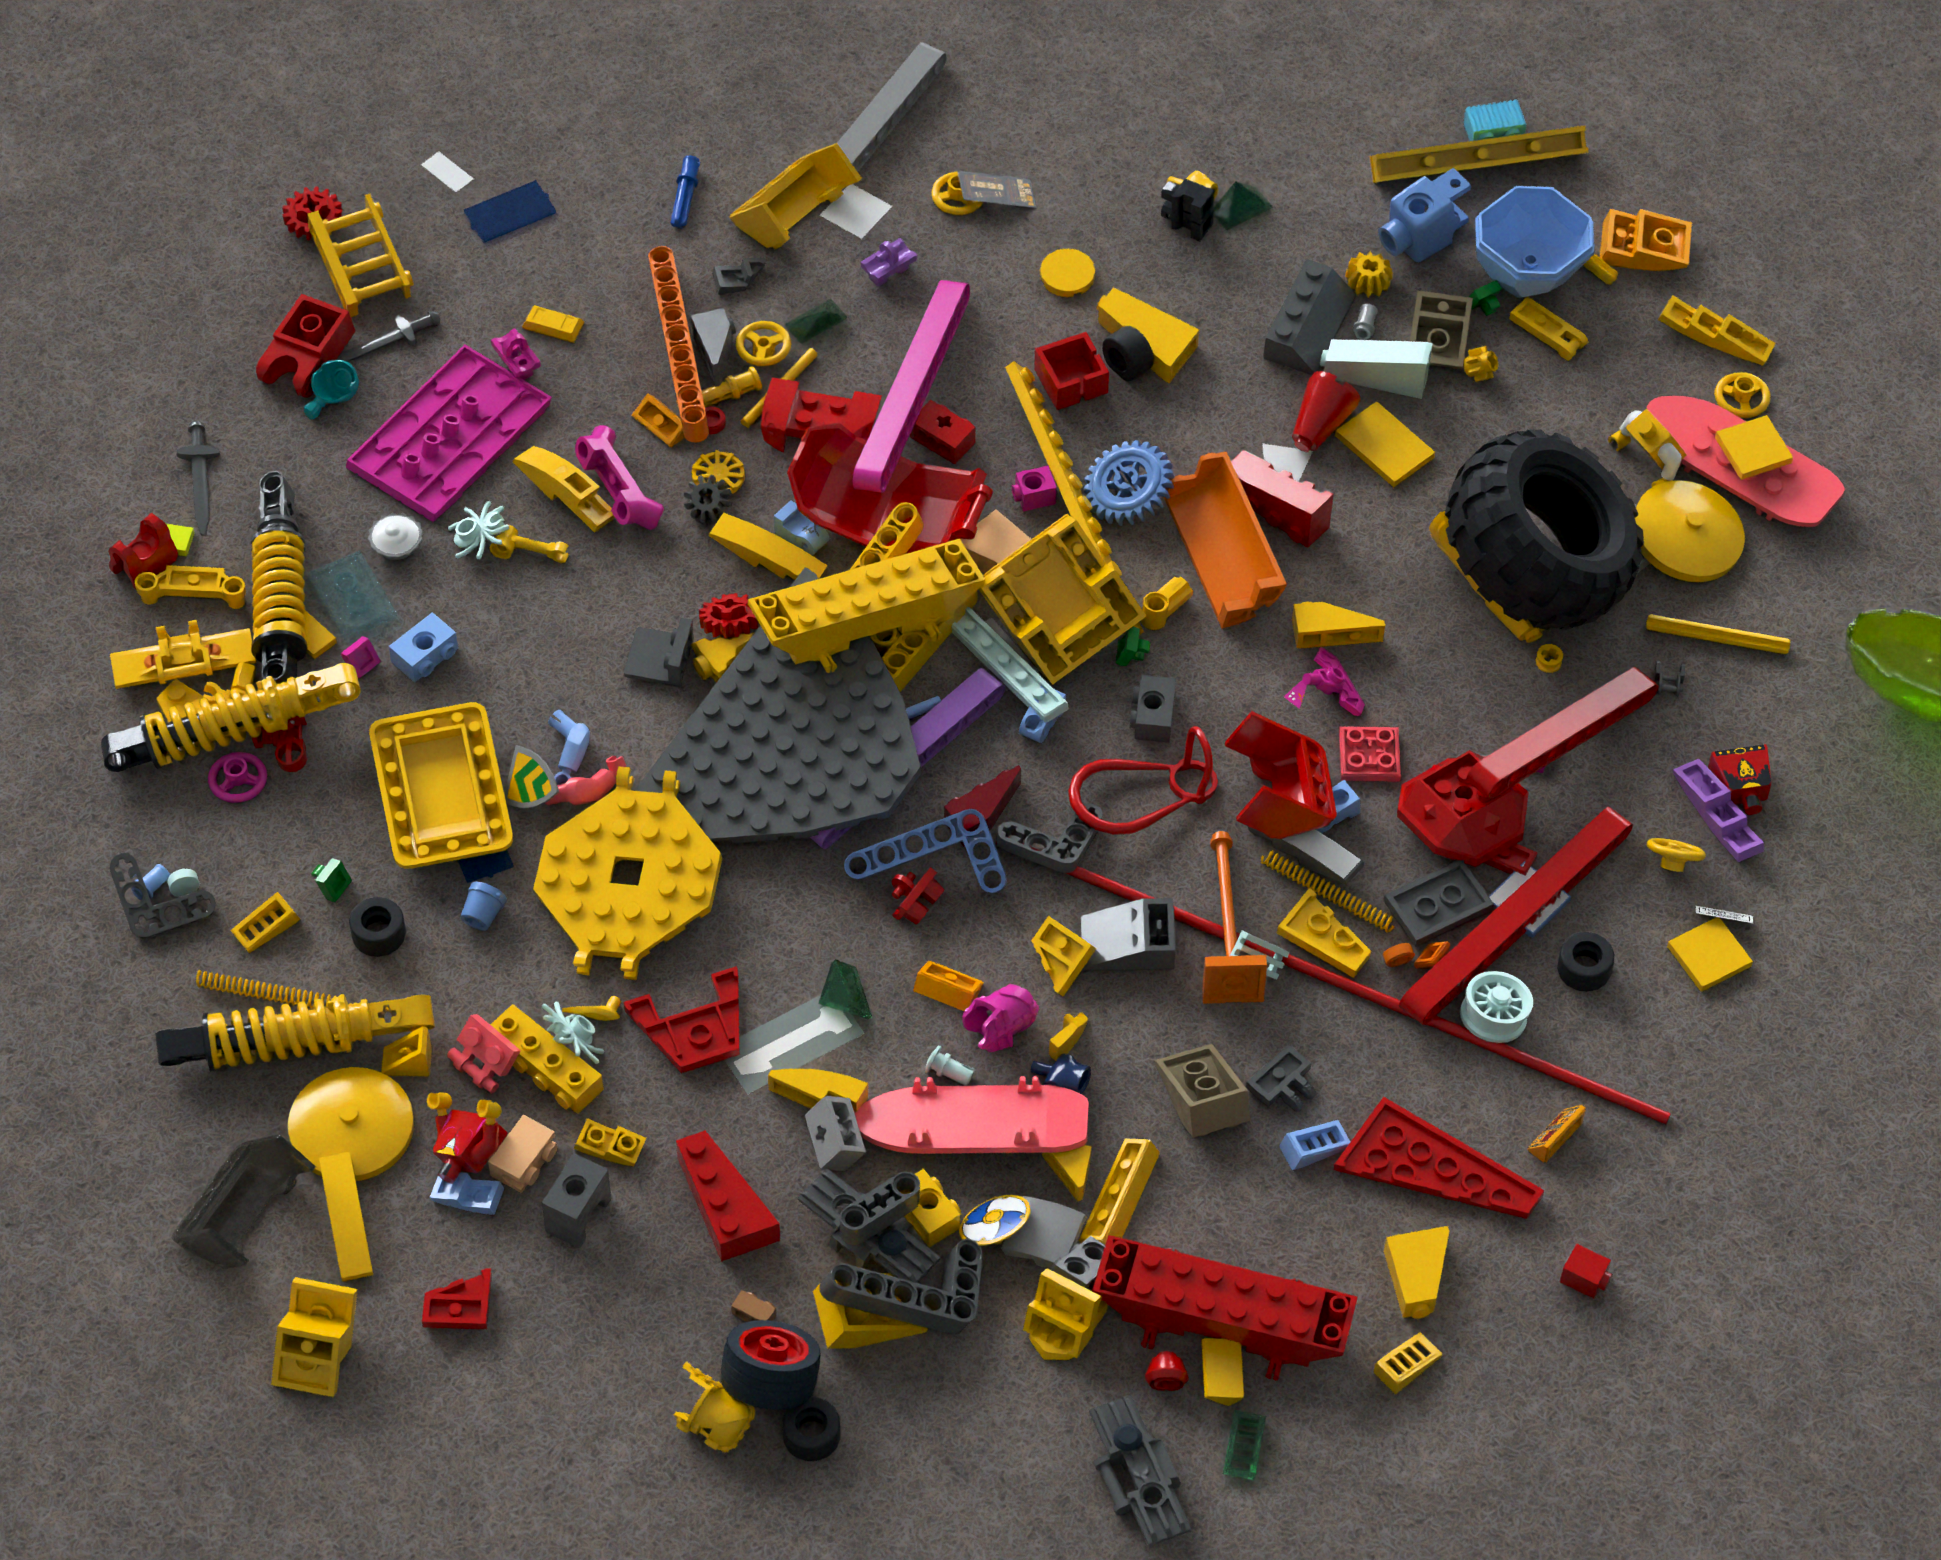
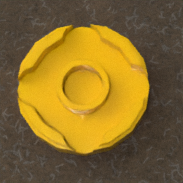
M1069 248L1060 249L1048 254L1042 261L1040 278L1044 283V287L1049 292L1057 296L1074 297V294L1087 292L1093 285L1095 267L1093 261L1083 252Z

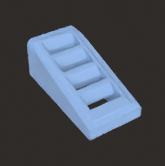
M1339 1120L1287 1133L1280 1143V1150L1290 1168L1296 1170L1344 1151L1349 1145L1350 1140ZM1328 1132L1332 1133L1337 1143H1332L1327 1134ZM1317 1137H1320L1321 1141H1322L1323 1144H1324L1323 1147L1321 1146V1144H1320V1142L1318 1141ZM1306 1141H1308L1312 1150H1309L1307 1144L1305 1143Z

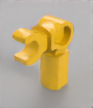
M245 662L239 663L236 666L231 689L236 688L240 696L245 695V686L254 682L256 667ZM213 682L206 683L203 691L211 693L213 696L204 694L202 698H207L210 705L216 703L215 695L217 693H222L225 700L231 699L230 690H222L219 685Z

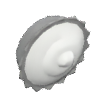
M392 512L390 515L381 516L378 521L373 522V527L368 530L369 537L367 539L371 543L370 547L376 550L377 554L390 560H401L409 557L418 549L419 544L423 541L422 535L424 531L421 529V523L415 521L414 516Z

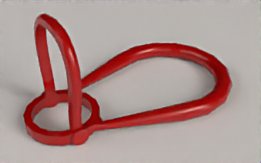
M1193 726L1187 734L1184 759L1180 760L1176 765L1125 759H1099L1084 765L1073 775L1068 795L1071 808L1076 815L1093 829L1112 835L1132 834L1151 826L1189 802L1204 803L1215 794L1218 779L1213 770V758L1208 740L1200 727ZM1195 734L1202 746L1205 763L1191 760ZM1193 768L1204 772L1196 794L1185 792L1177 785L1175 775L1180 770L1184 771ZM1169 770L1170 776L1168 781L1170 789L1182 800L1134 821L1113 823L1099 819L1090 813L1081 801L1080 790L1083 782L1090 775L1100 771ZM1211 779L1212 787L1205 792Z

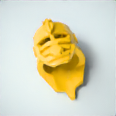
M685 1362L683 1368L690 1373L689 1378L705 1388V1391L690 1415L675 1412L674 1417L677 1418L676 1427L685 1433L691 1431L696 1435L701 1433L707 1438L704 1443L714 1450L718 1449L727 1453L731 1449H735L738 1446L739 1440L744 1437L745 1431L749 1429L750 1422L754 1420L755 1408L752 1405H747L737 1400L724 1389L720 1382L714 1381L709 1375L703 1374L701 1370ZM711 1428L710 1434L705 1432L703 1429Z

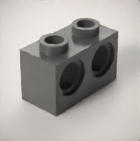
M1090 1236L1081 1244H1075L1069 1254L1063 1259L1058 1258L1052 1265L1051 1271L1092 1291L1105 1245Z

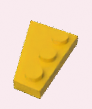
M1309 888L1279 924L1277 934L1354 978L1369 960L1371 950L1348 926L1343 927L1334 917V912L1328 906L1324 907L1316 898L1317 894Z

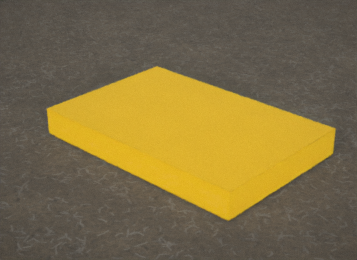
M1377 401L1338 428L1335 433V437L1392 487L1397 486L1435 458L1434 450Z

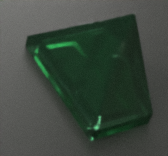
M1235 181L1214 206V216L1227 231L1272 209V205L1256 187Z
M830 298L785 323V326L802 344L847 319V316Z
M834 960L831 963L818 1004L868 1020L872 1017L857 968L842 961Z

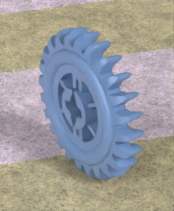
M1135 440L1130 446L1125 441L1120 448L1115 444L1112 446L1111 452L1105 450L1102 452L1103 458L1097 457L1094 460L1097 464L1096 466L1088 468L1091 475L1085 476L1084 481L1087 485L1084 486L1083 491L1092 505L1091 512L1096 513L1100 520H1103L1105 516L1109 524L1113 523V518L1115 517L1117 523L1122 526L1123 519L1126 517L1128 522L1134 525V515H1137L1144 522V511L1146 510L1154 516L1155 512L1152 505L1155 504L1163 508V503L1159 497L1169 499L1170 495L1165 488H1174L1172 481L1168 479L1175 478L1171 470L1173 468L1172 463L1168 460L1165 452H1161L1158 446L1151 447L1149 442H1144L1141 445L1139 440ZM1139 467L1144 468L1147 474L1139 475ZM1120 470H1121V472L1124 474V476L1126 477V479H1127V481L1129 482V484H1127L1126 481L1124 480L1123 476H1122L1121 473L1119 472ZM1115 473L1114 480L1110 481L1112 475ZM1109 489H1115L1119 491L1117 495L1114 496L1112 493H1110Z

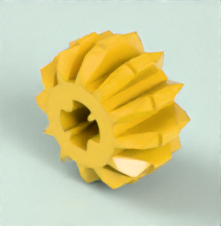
M1370 250L1367 255L1359 252L1357 258H1351L1345 277L1349 287L1356 289L1357 296L1364 292L1368 298L1371 293L1379 297L1382 291H1388L1393 278V271L1390 268V260H1383L1382 253L1374 256Z

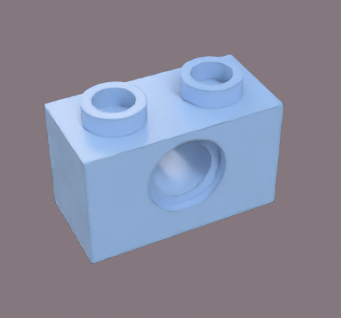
M433 612L389 645L391 662L413 682L431 674L435 666L444 659H450L458 649L456 632Z

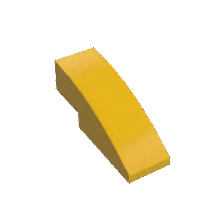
M790 1068L771 1070L768 1074V1087L770 1091L810 1109L824 1096L850 1098L853 1110L857 1112L868 1099V1083L847 1075L816 1069Z

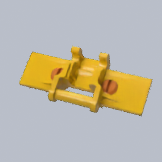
M197 620L188 621V634L170 637L165 626L156 627L159 645L110 654L115 688L119 689L157 681L162 685L166 684L167 680L205 673L207 676L213 675V671L233 668L241 662L255 664L256 660L251 652L252 638L250 628L200 637Z

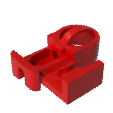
M291 717V719H288V729L284 731L279 730L268 733L261 727V742L260 736L252 737L255 748H263L264 744L277 746L275 757L282 770L297 772L306 765V745L302 739V725H307L305 717ZM292 750L301 752L298 759L292 761ZM284 753L286 757V762L281 760Z

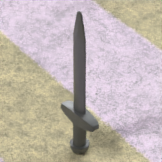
M428 311V315L410 323L404 317L396 316L397 329L342 352L336 360L348 362L400 338H403L408 344L413 346L417 344L414 333L431 325L437 326L440 323L439 314L436 311Z
M195 420L188 427V431L191 433L192 446L177 449L176 455L178 458L190 460L192 463L194 514L200 534L205 535L209 519L206 460L218 457L220 450L203 445L205 426L201 421Z

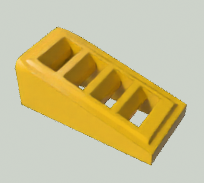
M276 892L230 931L243 947L251 953L301 919L284 898ZM279 909L284 913L280 917L275 913ZM269 915L274 920L271 925L265 920ZM258 922L264 927L261 933L254 926ZM248 929L255 936L251 941L244 933Z
M1419 1332L1377 1361L1373 1373L1397 1394L1440 1359L1442 1353ZM1420 1343L1430 1355L1425 1357L1415 1346ZM1409 1351L1420 1360L1418 1363L1407 1354ZM1403 1358L1411 1367L1408 1369L1399 1359ZM1393 1364L1402 1372L1400 1375L1391 1368Z

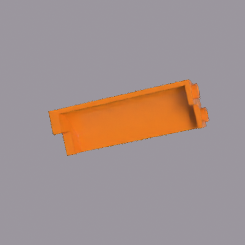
M1227 451L1202 455L1199 458L1195 474L1178 475L1174 479L1169 478L1174 488H1165L1170 498L1164 497L1219 624L1223 629L1244 623L1256 617L1255 611L1264 605L1269 608L1281 596L1287 583Z

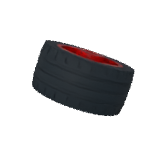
M755 1320L737 1325L729 1332L724 1346L721 1363L722 1385L734 1398L753 1407L785 1410L801 1406L809 1400V1397H812L816 1387L821 1354L819 1344H817L818 1342L815 1341L812 1335L803 1331V1329L780 1321Z

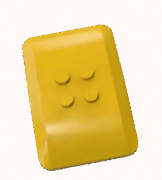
M476 702L463 703L383 718L371 725L369 736L393 857L399 867L413 869L501 852L511 846L513 832L488 716L484 706Z

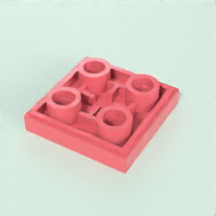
M1339 727L1341 781L1400 782L1398 727Z

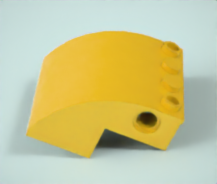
M1068 514L1061 517L984 573L985 584L979 588V591L1005 628L1051 685L1055 684L1146 617V614L1116 570L1105 563L1077 520Z

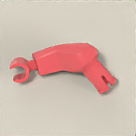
M616 756L606 759L609 770L600 769L590 778L573 777L569 778L565 784L557 785L559 792L545 804L549 806L569 802L577 806L599 801L616 784L615 777L618 766L626 767L623 756H620L618 759Z

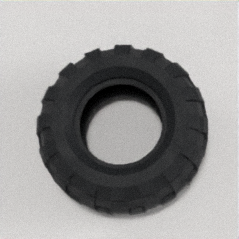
M1541 429L1518 431L1496 437L1484 444L1461 466L1451 486L1446 504L1445 516L1449 519L1446 533L1449 545L1457 549L1460 557L1456 561L1464 575L1472 577L1479 586L1477 591L1489 603L1493 600L1503 607L1505 615L1518 622L1522 619H1528L1534 628L1545 630L1550 628H1573L1596 621L1601 615L1606 614L1623 599L1625 593L1631 589L1643 558L1641 555V547L1644 545L1643 529L1636 524L1635 517L1639 514L1633 500L1626 497L1621 489L1622 482L1612 470L1608 472L1598 462L1599 457L1586 447L1583 449L1576 447L1569 437L1556 432L1552 436L1546 435ZM1526 509L1539 517L1549 527L1563 550L1552 543L1539 530Z

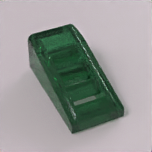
M1234 1410L1223 1468L1224 1475L1255 1481L1266 1416ZM1238 1424L1257 1428V1431L1252 1433L1238 1430ZM1236 1436L1255 1440V1443L1250 1445L1235 1442ZM1234 1448L1253 1452L1252 1457L1233 1454ZM1233 1460L1251 1464L1250 1470L1232 1467L1231 1462Z

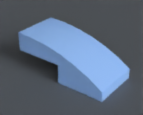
M460 1172L453 1184L442 1180L438 1176L430 1199L443 1205L475 1213L495 1215L504 1187L500 1181L471 1179L468 1173Z

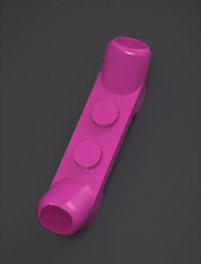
M599 425L594 428L590 436L579 437L575 444L577 459L585 471H596L615 500L611 512L617 521L622 525L635 523L650 531L655 529L664 511V507L662 504L643 495L636 481L624 466L622 460L613 449L617 437L614 430L610 427Z

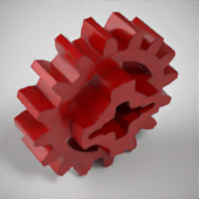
M317 186L310 192L305 187L302 194L295 191L294 199L287 197V205L282 207L284 225H287L288 232L295 231L297 238L304 234L309 241L312 238L308 227L309 213L318 211L321 219H326L327 221L343 217L341 202H338L337 195L333 194L330 196L329 189L319 192Z
M737 593L723 594L721 599L711 598L712 603L704 602L703 608L699 609L700 627L704 628V633L712 632L713 637L722 634L724 639L734 636L737 638L740 636L739 633L742 632L750 634V628L758 629L759 622L748 605V595L745 594L742 597H738Z

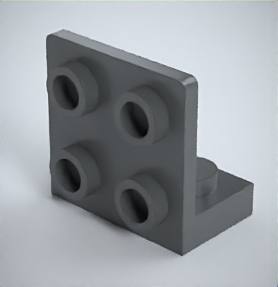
M681 618L678 629L674 628L672 633L642 627L636 628L624 669V677L680 687L691 652V643L694 641L693 620Z

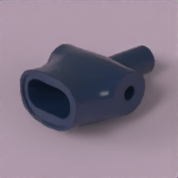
M1061 1054L1053 1065L1033 1061L1031 1073L1047 1076L1044 1085L1064 1087L1082 1094L1090 1081L1091 1067L1077 1062L1069 1054Z

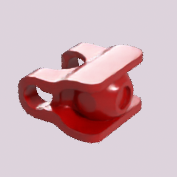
M153 513L146 516L140 522L138 535L130 544L124 545L119 540L109 548L111 559L109 561V568L114 574H118L124 569L135 589V579L139 574L152 572L158 575L165 571L167 565H172L178 557L177 548L171 539L166 523Z

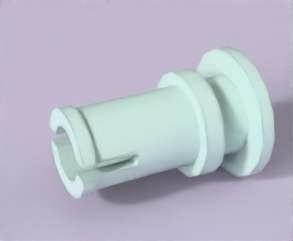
M938 1045L928 1058L925 1073L929 1074L932 1069L937 1072L936 1075L939 1077L944 1075L963 1084V1086H967L975 1069L952 1059L948 1053L945 1055L941 1054L942 1047Z

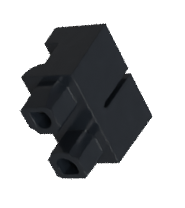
M1184 179L1181 185L1168 181L1161 191V198L1166 200L1161 209V216L1171 220V229L1178 230L1182 227L1191 230L1190 238L1200 242L1213 225L1214 189L1188 179Z

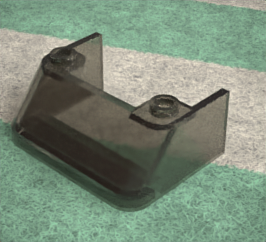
M280 1134L241 1143L230 1153L172 1234V1240L181 1248L222 1269L245 1266L249 1260L244 1256L243 1250L245 1246L240 1241L273 1196L289 1193L297 1183L295 1179L297 1175L312 1172L316 1166Z

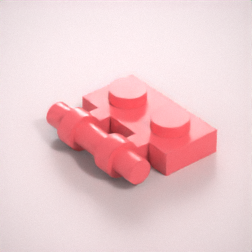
M474 1014L470 1015L457 1038V1041L465 1049L461 1053L454 1047L449 1050L447 1057L454 1062L453 1066L458 1071L466 1072L472 1077L473 1083L480 1089L485 1088L492 1094L499 1087V1084L492 1079L495 1073L500 1077L506 1076L521 1050L482 1017ZM475 1057L484 1063L482 1069L473 1063Z

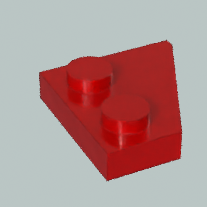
M491 1268L481 1270V1275L466 1281L461 1278L451 1282L447 1287H439L426 1292L422 1315L423 1328L487 1329L492 1280Z

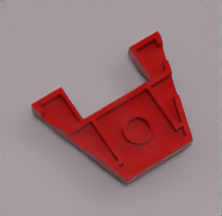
M737 966L711 974V982L719 1001L659 1019L651 996L647 994L623 1002L624 1010L680 1073L740 1055L739 975Z

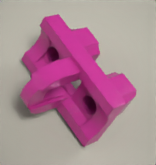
M515 328L503 337L491 339L492 347L516 378L520 377L525 380L533 376L535 369L541 367L540 360L528 346L527 340Z

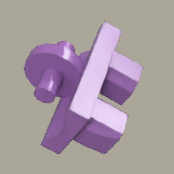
M901 238L892 243L885 241L880 244L878 252L861 261V268L869 274L870 280L875 285L881 286L893 274L903 273L908 270L909 265L917 260V254L908 249Z

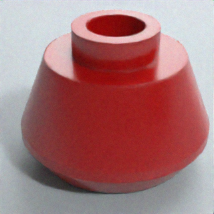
M1170 1351L1160 1352L1157 1356L1153 1357L1145 1374V1381L1151 1388L1158 1391L1179 1390L1189 1380L1183 1360L1176 1353Z

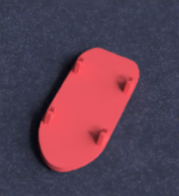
M1661 396L1650 401L1646 408L1666 428L1687 454L1681 460L1679 467L1684 464L1686 466L1685 472L1689 473L1691 470H1694L1755 506L1756 514L1767 513L1766 519L1768 521L1775 518L1790 525L1816 527L1843 497L1845 488L1836 475L1789 446L1787 448L1793 456L1791 464L1741 480L1715 439L1717 431L1746 421L1716 404L1693 397Z
M1021 1076L1019 1085L936 1086L931 1077L927 1078V1086H922L921 1079L916 1077L913 1087L902 1088L879 1095L862 1104L857 1112L854 1111L863 1139L879 1147L896 1152L914 1154L1058 1153L1080 1148L1086 1144L1089 1102L1084 1095L1071 1089L1054 1085H1041L1037 1076L1032 1077V1085H1027L1026 1077Z

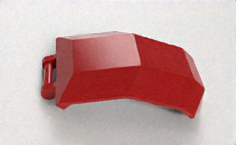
M840 423L806 429L787 474L798 511L814 524L867 547L893 509L898 504L908 502L916 507L924 525L922 532L906 554L956 539L971 540L975 538L978 530L976 525L986 502L990 501L993 490L989 486L983 485L987 474L980 468L968 471L919 464L900 456L883 493L859 490L853 487V473L867 441L857 437ZM913 517L905 519L903 523L910 522ZM896 540L890 541L886 546L893 545Z

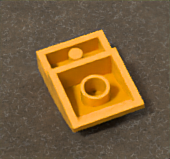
M1610 209L1603 221L1600 258L1610 266L1640 270L1663 271L1687 268L1689 265L1692 222L1640 209L1637 215Z

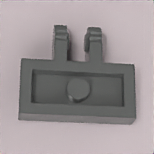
M1289 1044L1246 1082L1247 1090L1269 1107L1281 1096L1283 1101L1296 1112L1301 1110L1304 1105L1298 1095H1295L1289 1089L1291 1086L1294 1085L1309 1100H1312L1317 1094L1311 1083L1303 1078L1311 1069V1062Z

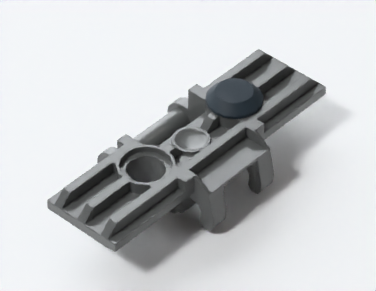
M827 1168L797 1197L798 1201L835 1229L831 1234L829 1246L836 1252H839L842 1248L841 1245H843L856 1256V1267L867 1269V1264L872 1258L894 1277L918 1283L940 1261V1257L911 1235L914 1226L909 1222L904 1223L900 1219L889 1226L893 1230L883 1229L859 1245L845 1243L840 1236V1214L836 1211V1208L843 1203L850 1205L864 1196V1194H859ZM858 1223L848 1224L851 1227L860 1226V1224Z
M1132 1395L1089 1409L1091 1418L1107 1454L1098 1457L1093 1463L1096 1470H1100L1115 1503L1113 1509L1116 1515H1123L1133 1511L1148 1547L1191 1531V1527L1174 1489L1181 1485L1177 1472L1162 1439H1152L1151 1434L1148 1433ZM1121 1464L1125 1471L1129 1470L1135 1485V1491L1127 1493V1498L1113 1466ZM1161 1495L1162 1499L1157 1504L1152 1505L1145 1502L1146 1499Z

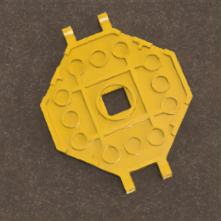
M618 766L615 790L545 837L533 890L538 899L546 906L552 917L579 950L576 952L573 965L578 966L577 974L590 975L593 955L623 958L620 969L625 971L624 978L637 980L640 960L650 953V949L663 940L666 943L685 930V925L697 917L702 918L711 912L722 863V855L676 798L680 781L676 780L677 772L664 771L662 793L631 790L634 777L630 776V767ZM621 860L643 861L639 885L611 883L615 864Z

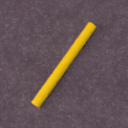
M809 348L780 379L794 381L818 356L817 352ZM766 394L741 419L742 425L749 428L762 415Z

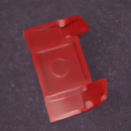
M772 377L762 411L761 430L763 440L784 453L787 436L803 438L806 429L809 427L840 423L854 435L867 441L874 425L882 395L854 391L853 397L850 399L799 390V382Z

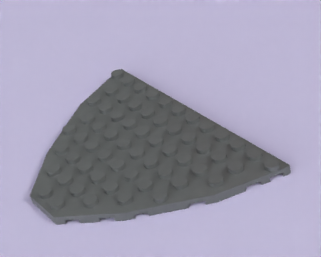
M805 567L790 587L819 578L816 573ZM760 625L634 791L662 793L664 771L677 772L676 780L680 781L676 798L712 842L730 840L731 843L778 840V837L794 836V839L808 838L819 835V831L835 827L837 831L860 825L859 821L876 817L877 820L889 818L922 774L904 699L870 636L850 641L849 649L833 654L831 657L837 665V669L834 672L830 670V673H827L820 661H806L795 665L789 653L771 644Z

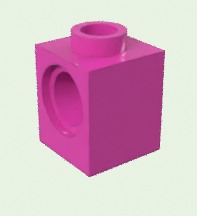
M1049 466L1016 473L1015 485H1012V494L1015 502L1020 501L1023 511L1056 504L1057 487Z

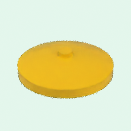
M1682 480L1663 482L1647 490L1636 505L1639 515L1635 517V521L1643 529L1644 545L1641 547V553L1654 567L1671 577L1689 582H1707L1718 579L1734 567L1743 552L1745 533L1739 515L1725 498L1706 486Z
M361 1067L336 1069L311 1081L296 1097L288 1118V1133L291 1146L297 1158L307 1169L322 1177L319 1158L350 1152L355 1181L375 1177L397 1163L406 1152L414 1131L412 1106L402 1087L395 1080L379 1071Z

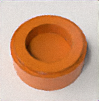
M1410 943L1392 946L1383 953L1384 961L1389 967L1406 964L1415 956Z

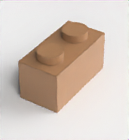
M741 1290L731 1305L732 1314L746 1322L755 1320L774 1321L776 1318L775 1306L768 1301L764 1302L758 1299L751 1292L746 1293Z

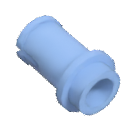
M161 864L155 865L143 877L150 899L153 898V893L170 876L168 870ZM133 887V894L139 900H142L141 890Z

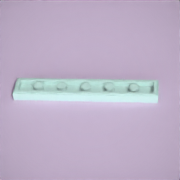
M970 607L965 609V615L957 623L954 622L952 624V633L1028 708L1031 706L1041 720L1049 722L1069 710L1068 702Z

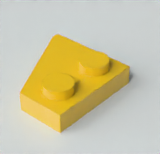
M1050 916L1047 917L1031 940L1036 952L1041 956V963L1045 971L1049 973L1053 981L1055 992L1063 997L1097 949Z

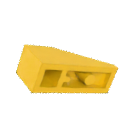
M1303 602L1293 605L1292 625L1297 649L1383 642L1384 620L1325 602Z

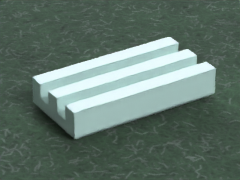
M1241 931L1230 956H1238L1240 951L1250 955H1265L1245 946L1246 939L1275 952L1273 958L1266 955L1267 962L1270 963L1266 975L1277 980L1279 974L1276 971L1278 967L1282 969L1285 964L1281 960L1283 956L1287 958L1290 952L1245 931Z

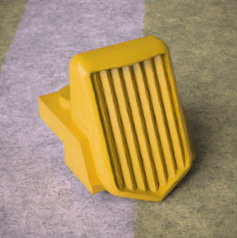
M1045 1269L1040 1274L1035 1300L1028 1305L1023 1331L1029 1333L1031 1343L1045 1360H1070L1073 1357L1078 1358L1092 1338L1093 1330L1105 1315L1108 1304L1101 1300L1100 1295L1049 1269Z

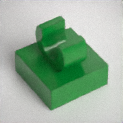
M1497 280L1471 293L1469 298H1473L1471 310L1481 306L1486 316L1496 312V309L1501 306L1496 296L1502 290Z
M1133 626L1118 639L1115 664L1127 666L1132 659L1143 661L1144 653H1149L1150 642L1145 639H1139L1140 628Z
M333 858L326 866L317 865L311 873L313 877H317L315 882L324 897L332 902H336L352 882L343 863Z

